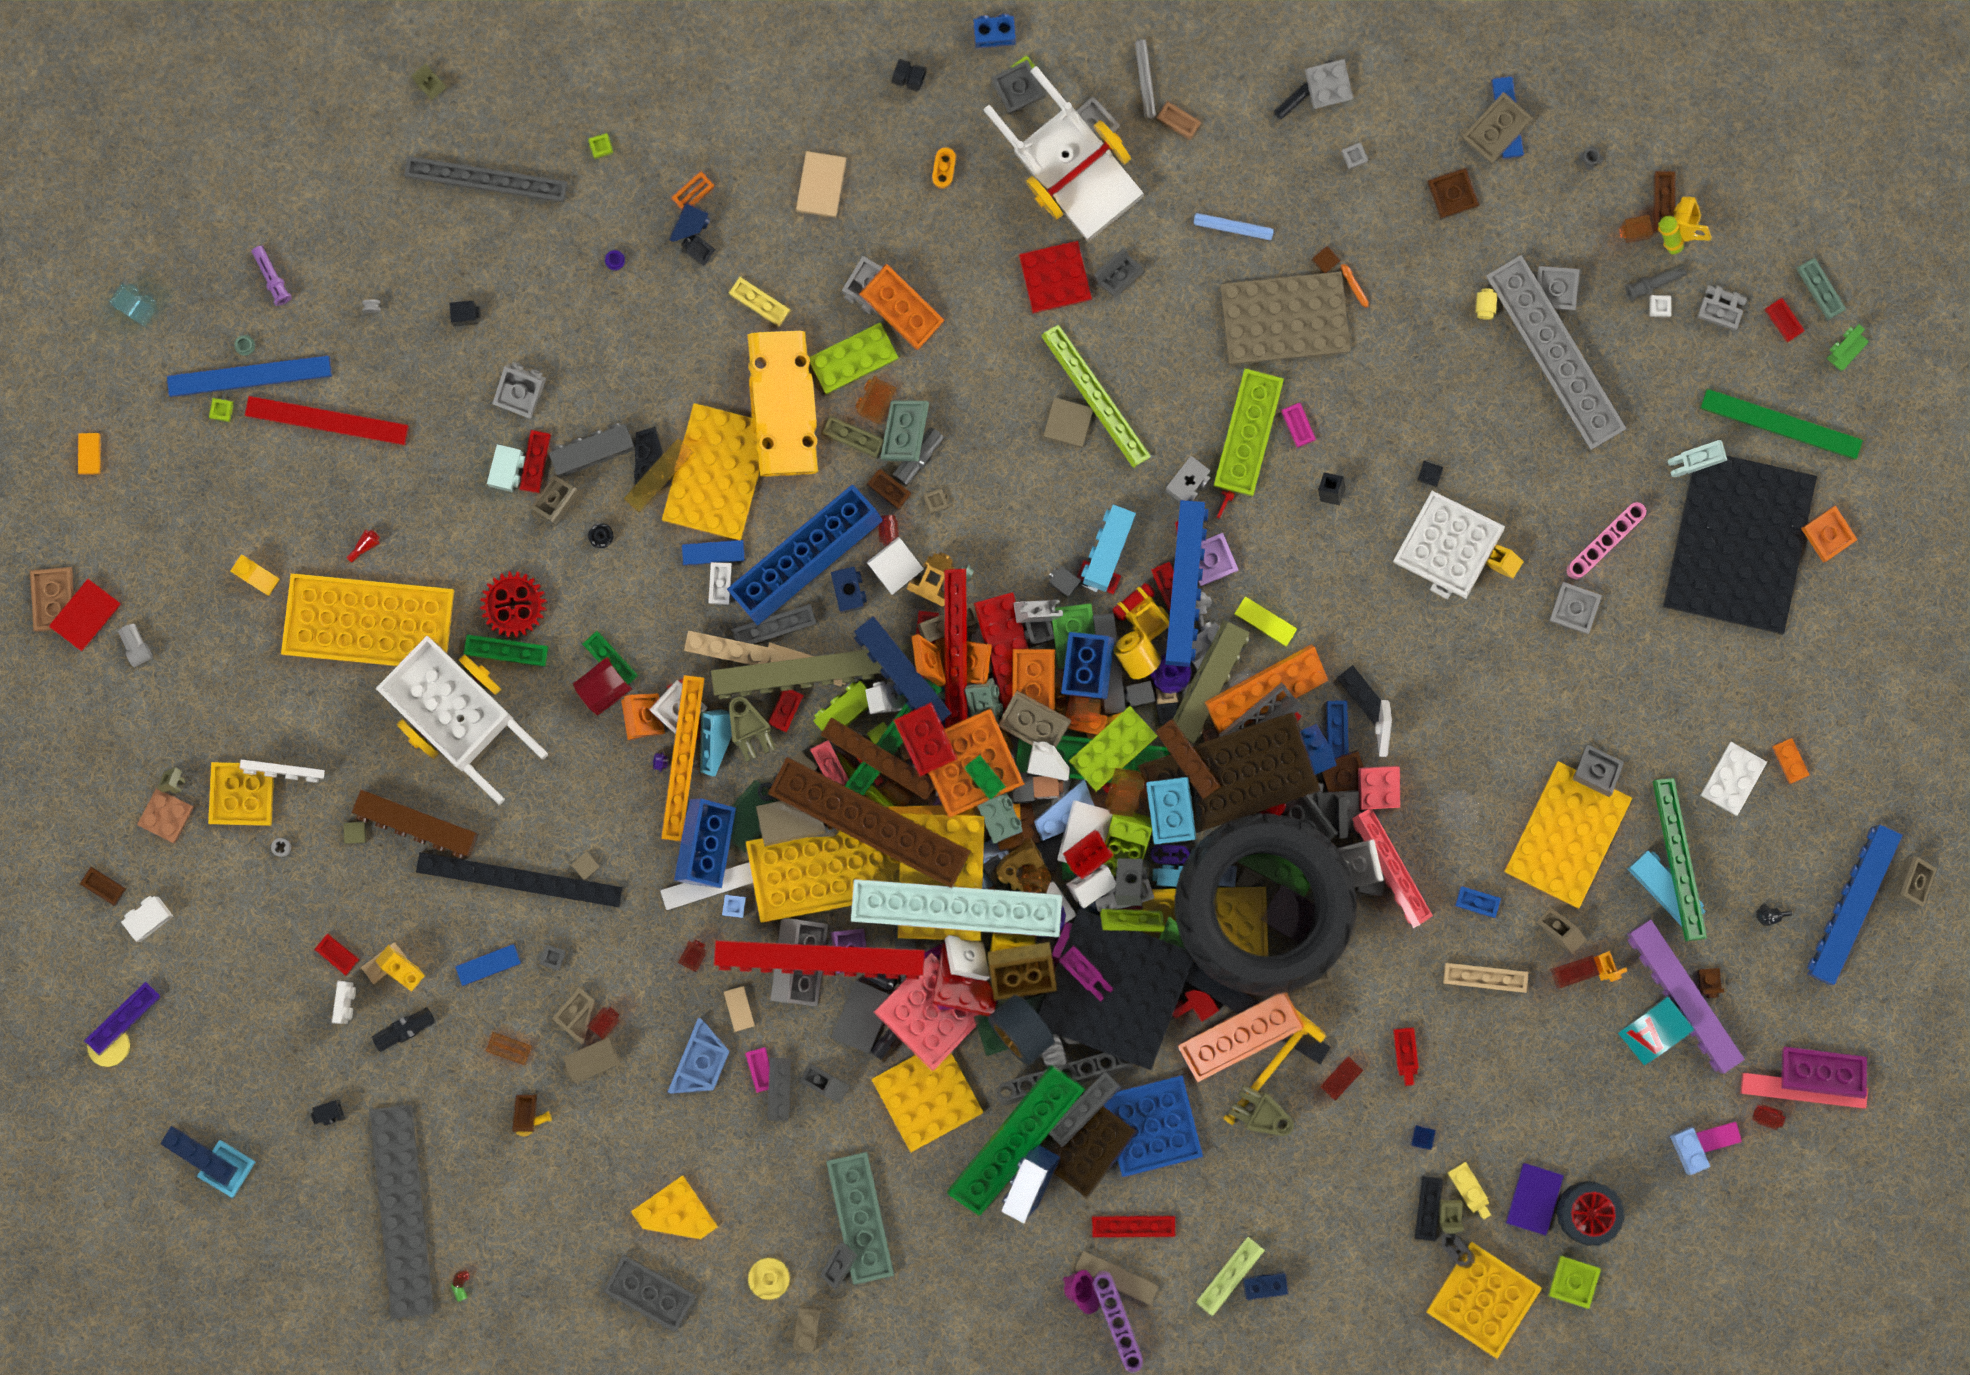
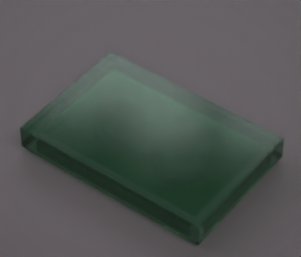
M754 780L731 806L735 807L736 811L730 840L744 853L747 852L746 841L756 840L762 835L759 828L760 823L756 806L779 801L777 798L771 801L762 800L758 795V788L761 784L757 780ZM766 788L762 789L764 791L761 792L762 796H771Z

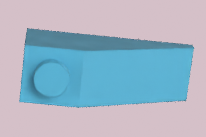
M719 709L701 712V773L716 776L732 737L730 712Z

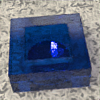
M1415 1125L1410 1145L1432 1150L1436 1130Z

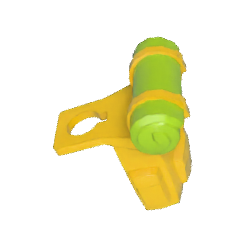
M1682 197L1680 203L1674 209V217L1665 216L1658 223V230L1662 234L1664 247L1667 248L1670 254L1680 253L1686 241L1711 240L1708 226L1698 225L1701 213L1695 197ZM1700 230L1704 232L1705 235H1698L1695 233V231Z

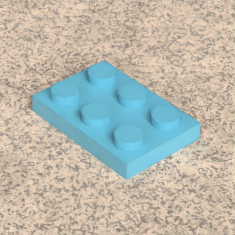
M1189 778L1146 782L1154 844L1196 839Z

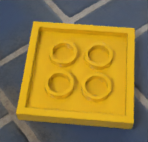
M211 762L208 824L272 826L274 777L264 776L265 772L257 771L256 775L244 774V770L239 769L240 763Z

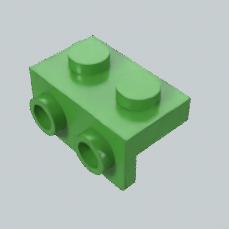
M1860 324L1855 328L1850 326L1843 334L1845 338L1842 342L1839 343L1837 341L1829 349L1832 353L1826 359L1840 371H1843L1868 344V340L1861 335L1865 329Z

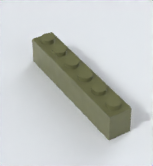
M1224 619L1173 718L1188 741L1192 743L1200 738L1203 732L1202 726L1210 718L1205 701L1221 693L1220 690L1223 684H1227L1230 679L1232 667L1239 661V653L1242 647L1244 648L1249 641L1248 635L1250 632Z

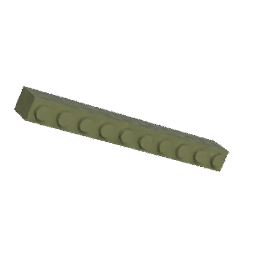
M913 643L897 645L916 668ZM867 649L711 670L714 695L715 697L719 696L721 700L732 698L731 694L738 693L740 697L751 696L753 691H760V694L772 693V689L781 688V691L793 690V686L801 685V688L814 687L813 683L822 682V686L832 685L834 680H842V683L854 682V678L863 677V680L875 679V675L882 674L879 671L882 667L878 662L873 663L867 656L869 652Z

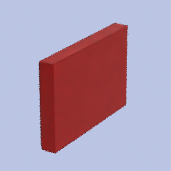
M87 579L51 622L49 627L83 652L121 606V603Z
M932 702L894 720L920 777L958 759Z

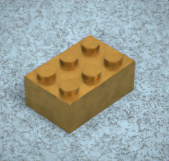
M1049 942L987 952L995 1000L1011 998L1013 995L1020 997L1057 991Z

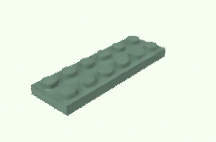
M864 1152L826 1161L843 1240L857 1254L850 1268L853 1285L894 1276L868 1153Z

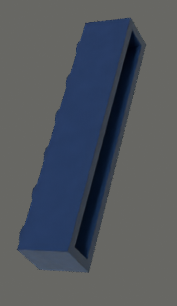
M874 616L854 631L856 634L854 640L860 647L865 646L868 649L867 656L873 663L878 662L882 669L879 671L887 680L889 678L892 679L895 683L892 687L899 696L904 694L908 699L905 703L911 711L932 702L941 722L951 715L948 708L924 678L917 673L916 668Z

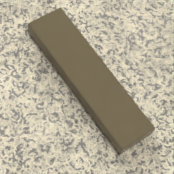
M1084 1250L1074 1269L1076 1271L1087 1270L1093 1279L1098 1272L1107 1271L1113 1277L1117 1290L1148 1305H1151L1159 1288L1158 1285ZM1103 1277L1098 1280L1106 1285L1109 1284L1107 1278Z

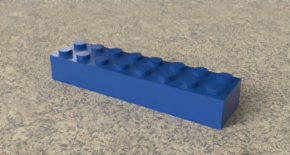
M852 484L728 587L727 590L758 626L883 520L877 510Z

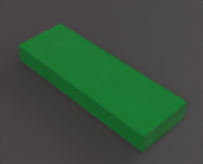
M598 631L582 643L598 662L609 657L612 666L627 685L638 677V674Z

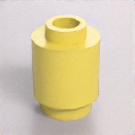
M1481 289V292L1477 293L1476 300L1477 318L1494 319L1497 307V293H1494L1493 289Z

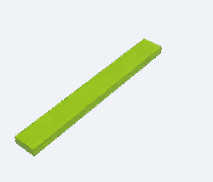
M1057 325L1044 332L1041 337L1132 467L1135 468L1151 457L1061 327Z

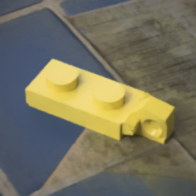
M1464 1162L1447 1172L1468 1208L1473 1213L1478 1211L1482 1219L1489 1217L1491 1214L1485 1206L1489 1204L1487 1196L1467 1163Z

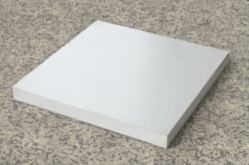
M1431 491L1393 563L1467 599L1501 537L1505 526Z

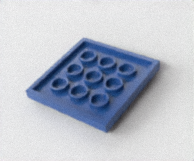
M1182 1075L1118 1091L1104 1104V1107L1137 1131L1118 1157L1122 1177L1203 1157Z

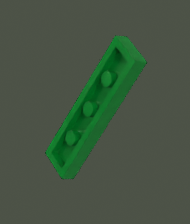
M467 635L464 654L472 657L546 667L549 647Z

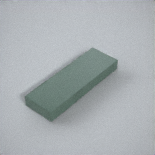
M1815 258L1796 268L1827 320L1846 310Z

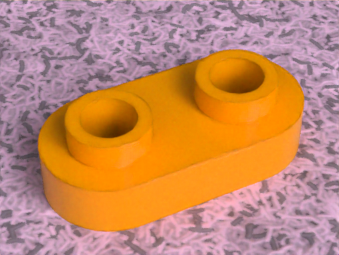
M950 148L939 149L935 156L932 181L940 189L949 187L953 180L956 155ZM944 156H947L950 160L948 162H943L942 158ZM945 176L946 180L944 182L939 181V177Z

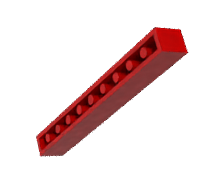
M715 941L714 966H719L721 971H731V967H740L739 971L752 972V968H761L760 972L773 973V969H781V973L794 974V970H802V974L815 975V971H823V975L836 976V972H844V976L856 977L857 973H865V977L877 978V974H886V978L898 979V975H907V979L919 980V976H924L925 950Z

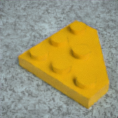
M683 1175L631 1211L642 1229L702 1239L718 1227Z

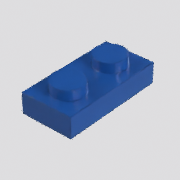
M1460 886L1455 906L1496 918L1501 898Z

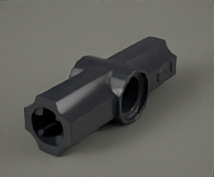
M426 1007L409 1017L406 1016L395 1021L390 1027L371 1037L375 1047L379 1052H382L399 1042L402 1043L409 1040V1038L416 1036V1033L432 1026L436 1022L431 1011Z

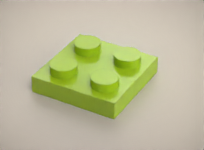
M1559 1256L1548 1296L1589 1309L1601 1268Z

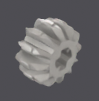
M1052 1034L1054 1044L1042 1053L1047 1068L1051 1064L1058 1067L1067 1063L1064 1047L1058 1034Z

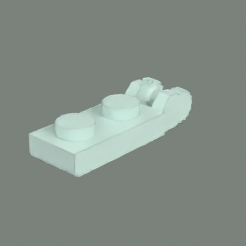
M1717 440L1682 452L1681 455L1668 459V464L1677 465L1684 462L1683 467L1671 471L1672 477H1678L1727 461L1723 442Z

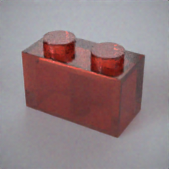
M1593 955L1550 969L1556 988H1563L1600 975Z

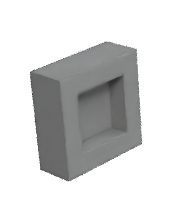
M1361 143L1341 151L1348 170L1368 163Z

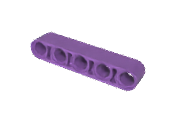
M1100 1271L1095 1275L1094 1288L1124 1367L1130 1372H1137L1143 1363L1141 1351L1113 1277L1107 1271ZM1100 1278H1107L1109 1284L1105 1287L1100 1286L1097 1282ZM1108 1297H1113L1117 1303L1114 1306H1108L1105 1300ZM1115 1317H1121L1124 1323L1121 1326H1116L1112 1320ZM1125 1336L1129 1337L1132 1341L1126 1346L1120 1342V1339ZM1135 1356L1139 1362L1136 1365H1130L1127 1359Z

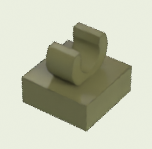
M177 767L165 771L157 789L163 793L169 790L174 794L181 792V789L176 784L181 785L185 783L184 778L180 777L182 771Z

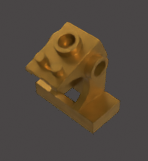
M942 552L939 554L934 553L933 556L929 555L924 564V567L927 569L922 580L912 578L906 589L943 607L945 599L941 588L944 583V569H955L953 567V559ZM931 571L941 575L937 585L927 581Z
M1031 838L1023 841V845L1004 856L996 868L997 878L1005 884L1011 883L1013 890L1017 888L1021 891L1023 890L1022 884L1016 877L1018 868L1024 864H1032L1039 868L1044 864L1042 855Z

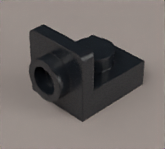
M692 235L683 240L681 244L683 247L680 251L683 254L689 255L702 266H705L716 249L699 236Z

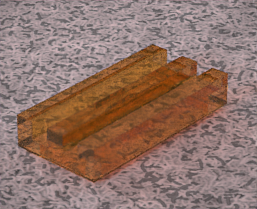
M492 1032L486 1052L526 1065L532 1045ZM497 1037L527 1048L526 1052L496 1042L495 1039ZM494 1045L524 1056L523 1060L494 1050L492 1047Z

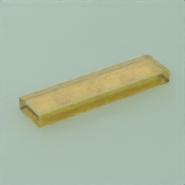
M677 438L623 499L640 513L694 452Z

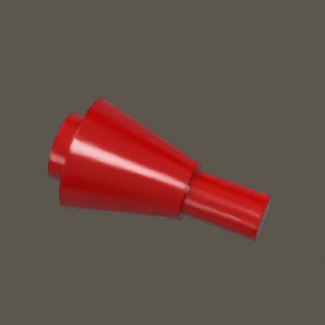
M365 529L355 549L346 558L353 563L361 554L379 545L378 539L380 537L373 530L368 531Z

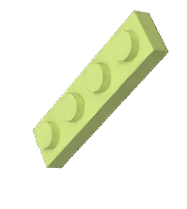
M1247 1237L1196 1303L1213 1316L1265 1250Z

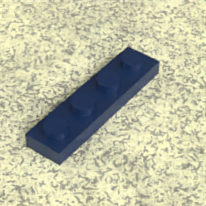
M174 1126L169 1128L160 1143L224 1186L229 1185L238 1170V1167Z

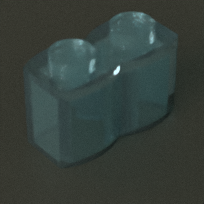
M122 283L108 303L145 328L158 310L157 305H155L156 300L147 294L144 297L138 293L139 289L129 283L127 286Z

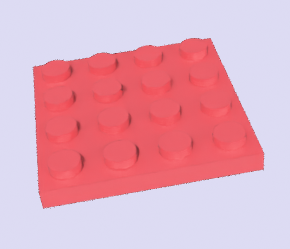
M932 953L924 959V976H919V980L906 978L874 1013L931 1071H934L978 1025L985 1015L958 1009L940 1010L938 1005L932 1004L939 962Z

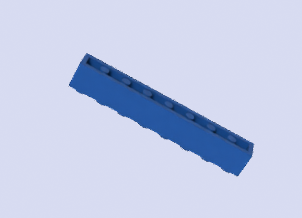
M1180 500L1166 665L1190 667L1191 661H1195L1196 649H1192V641H1197L1198 629H1194V621L1199 620V609L1196 608V601H1200L1201 589L1197 588L1198 581H1202L1203 569L1199 568L1200 561H1204L1205 549L1201 548V541H1206L1207 529L1203 528V521H1208L1209 510L1204 509L1205 502Z
M1880 824L1870 828L1866 837L1869 840L1866 846H1862L1859 851L1858 857H1860L1857 865H1853L1849 875L1852 877L1849 884L1846 883L1842 888L1841 894L1843 897L1833 908L1835 915L1832 921L1829 920L1824 928L1826 934L1824 939H1820L1817 943L1815 950L1818 952L1815 958H1811L1808 963L1807 969H1809L1807 975L1828 985H1835L1903 835Z

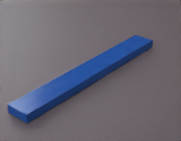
M321 356L167 376L169 396L176 397L332 377L330 357Z

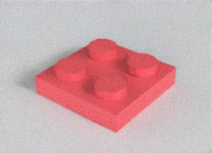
M1399 766L1358 768L1360 810L1400 808Z

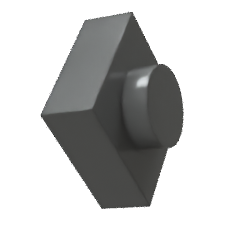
M546 945L539 964L560 971L567 951Z

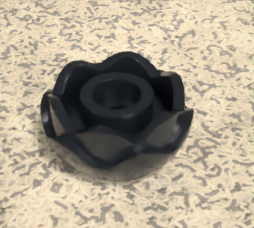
M594 524L588 532V539L591 545L596 548L608 547L614 538V533L607 524Z

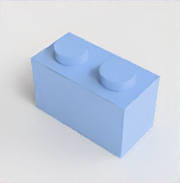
M1688 1127L1670 1135L1686 1174L1692 1175L1710 1167L1694 1128Z

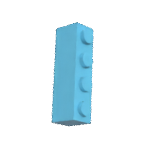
M1112 505L1111 511L1106 510L1103 518L1106 524L1104 529L1099 528L1096 539L1099 540L1097 547H1092L1088 557L1092 559L1089 566L1085 565L1081 575L1085 577L1083 584L1104 592L1107 591L1136 513L1116 505Z
M1645 851L1627 869L1682 927L1671 870L1668 867L1664 868L1660 864L1661 859L1653 851L1651 853ZM1700 901L1701 911L1703 915L1706 911L1702 908L1704 905Z

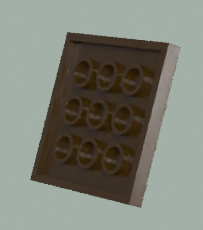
M1102 1106L1063 1147L1049 1133L1039 1146L1060 1156L1054 1174L1088 1199L1137 1131L1106 1107Z

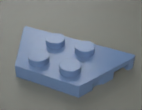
M698 1018L668 1093L715 1089L730 1051L701 1018Z

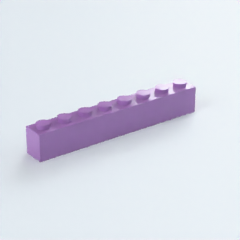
M1652 920L1645 921L1627 933L1629 936L1627 940L1634 950L1637 948L1641 954L1639 956L1640 961L1645 967L1649 966L1653 972L1651 974L1652 979L1656 984L1660 983L1664 991L1662 993L1664 997L1668 996L1694 1027V1031L1690 1035L1692 1037L1696 1036L1700 1042L1697 1044L1703 1054L1707 1053L1711 1061H1709V1064L1713 1070L1725 1073L1744 1061L1745 1059Z

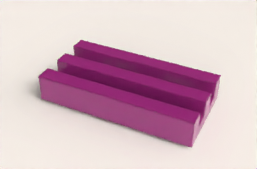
M1066 922L1051 955L1053 967L1057 966L1069 938V933L1073 926L1069 922Z

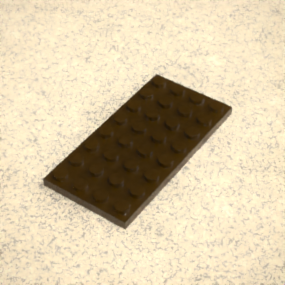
M1294 712L1193 746L1221 785L1219 789L1203 799L1189 780L1196 833L1321 791ZM1171 754L1138 765L1146 791V782L1187 777Z

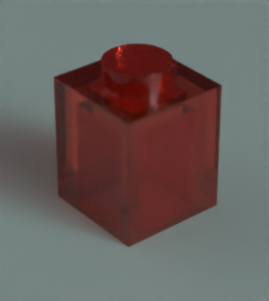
M603 1007L587 1027L600 1038L606 1039L620 1023L621 1020L618 1018L620 1014L612 1007L609 1009Z

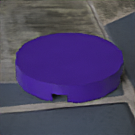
M1166 654L1161 655L1160 665L1150 674L1151 681L1158 690L1164 693H1178L1189 684L1191 668L1166 665Z

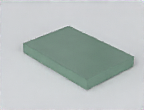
M891 400L880 459L884 461H919L929 402Z

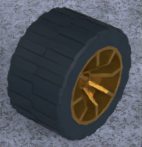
M1013 995L988 1016V1021L1000 1040L1017 1059L1026 1065L1032 1063L1054 1044V1037L1047 1025L1035 1010L1018 995Z

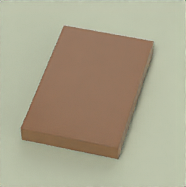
M72 567L30 571L34 632L52 631L49 625L74 596Z

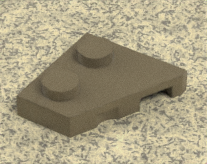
M579 987L552 1017L558 1025L581 1045L585 1041L595 1000Z

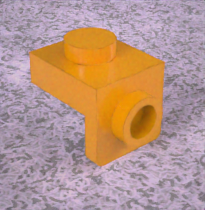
M1610 951L1592 957L1594 967L1601 981L1609 979L1610 982L1622 978L1621 974L1627 972V968L1617 970Z

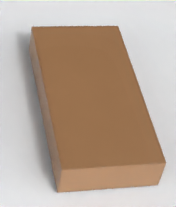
M1168 101L1156 118L1189 140L1192 139L1201 125L1199 120Z

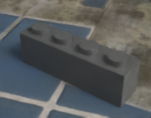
M617 423L610 426V430L604 432L599 430L591 433L589 438H577L568 446H556L552 449V452H549L557 476L562 478L635 450V446L626 424Z

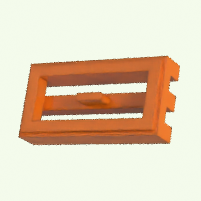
M700 171L671 199L679 208L683 209L684 204L702 187L708 184L689 204H697L715 185ZM701 178L703 179V181L697 187H695L687 196H685L681 201L678 200V198L681 197L688 189H690L698 180H700Z

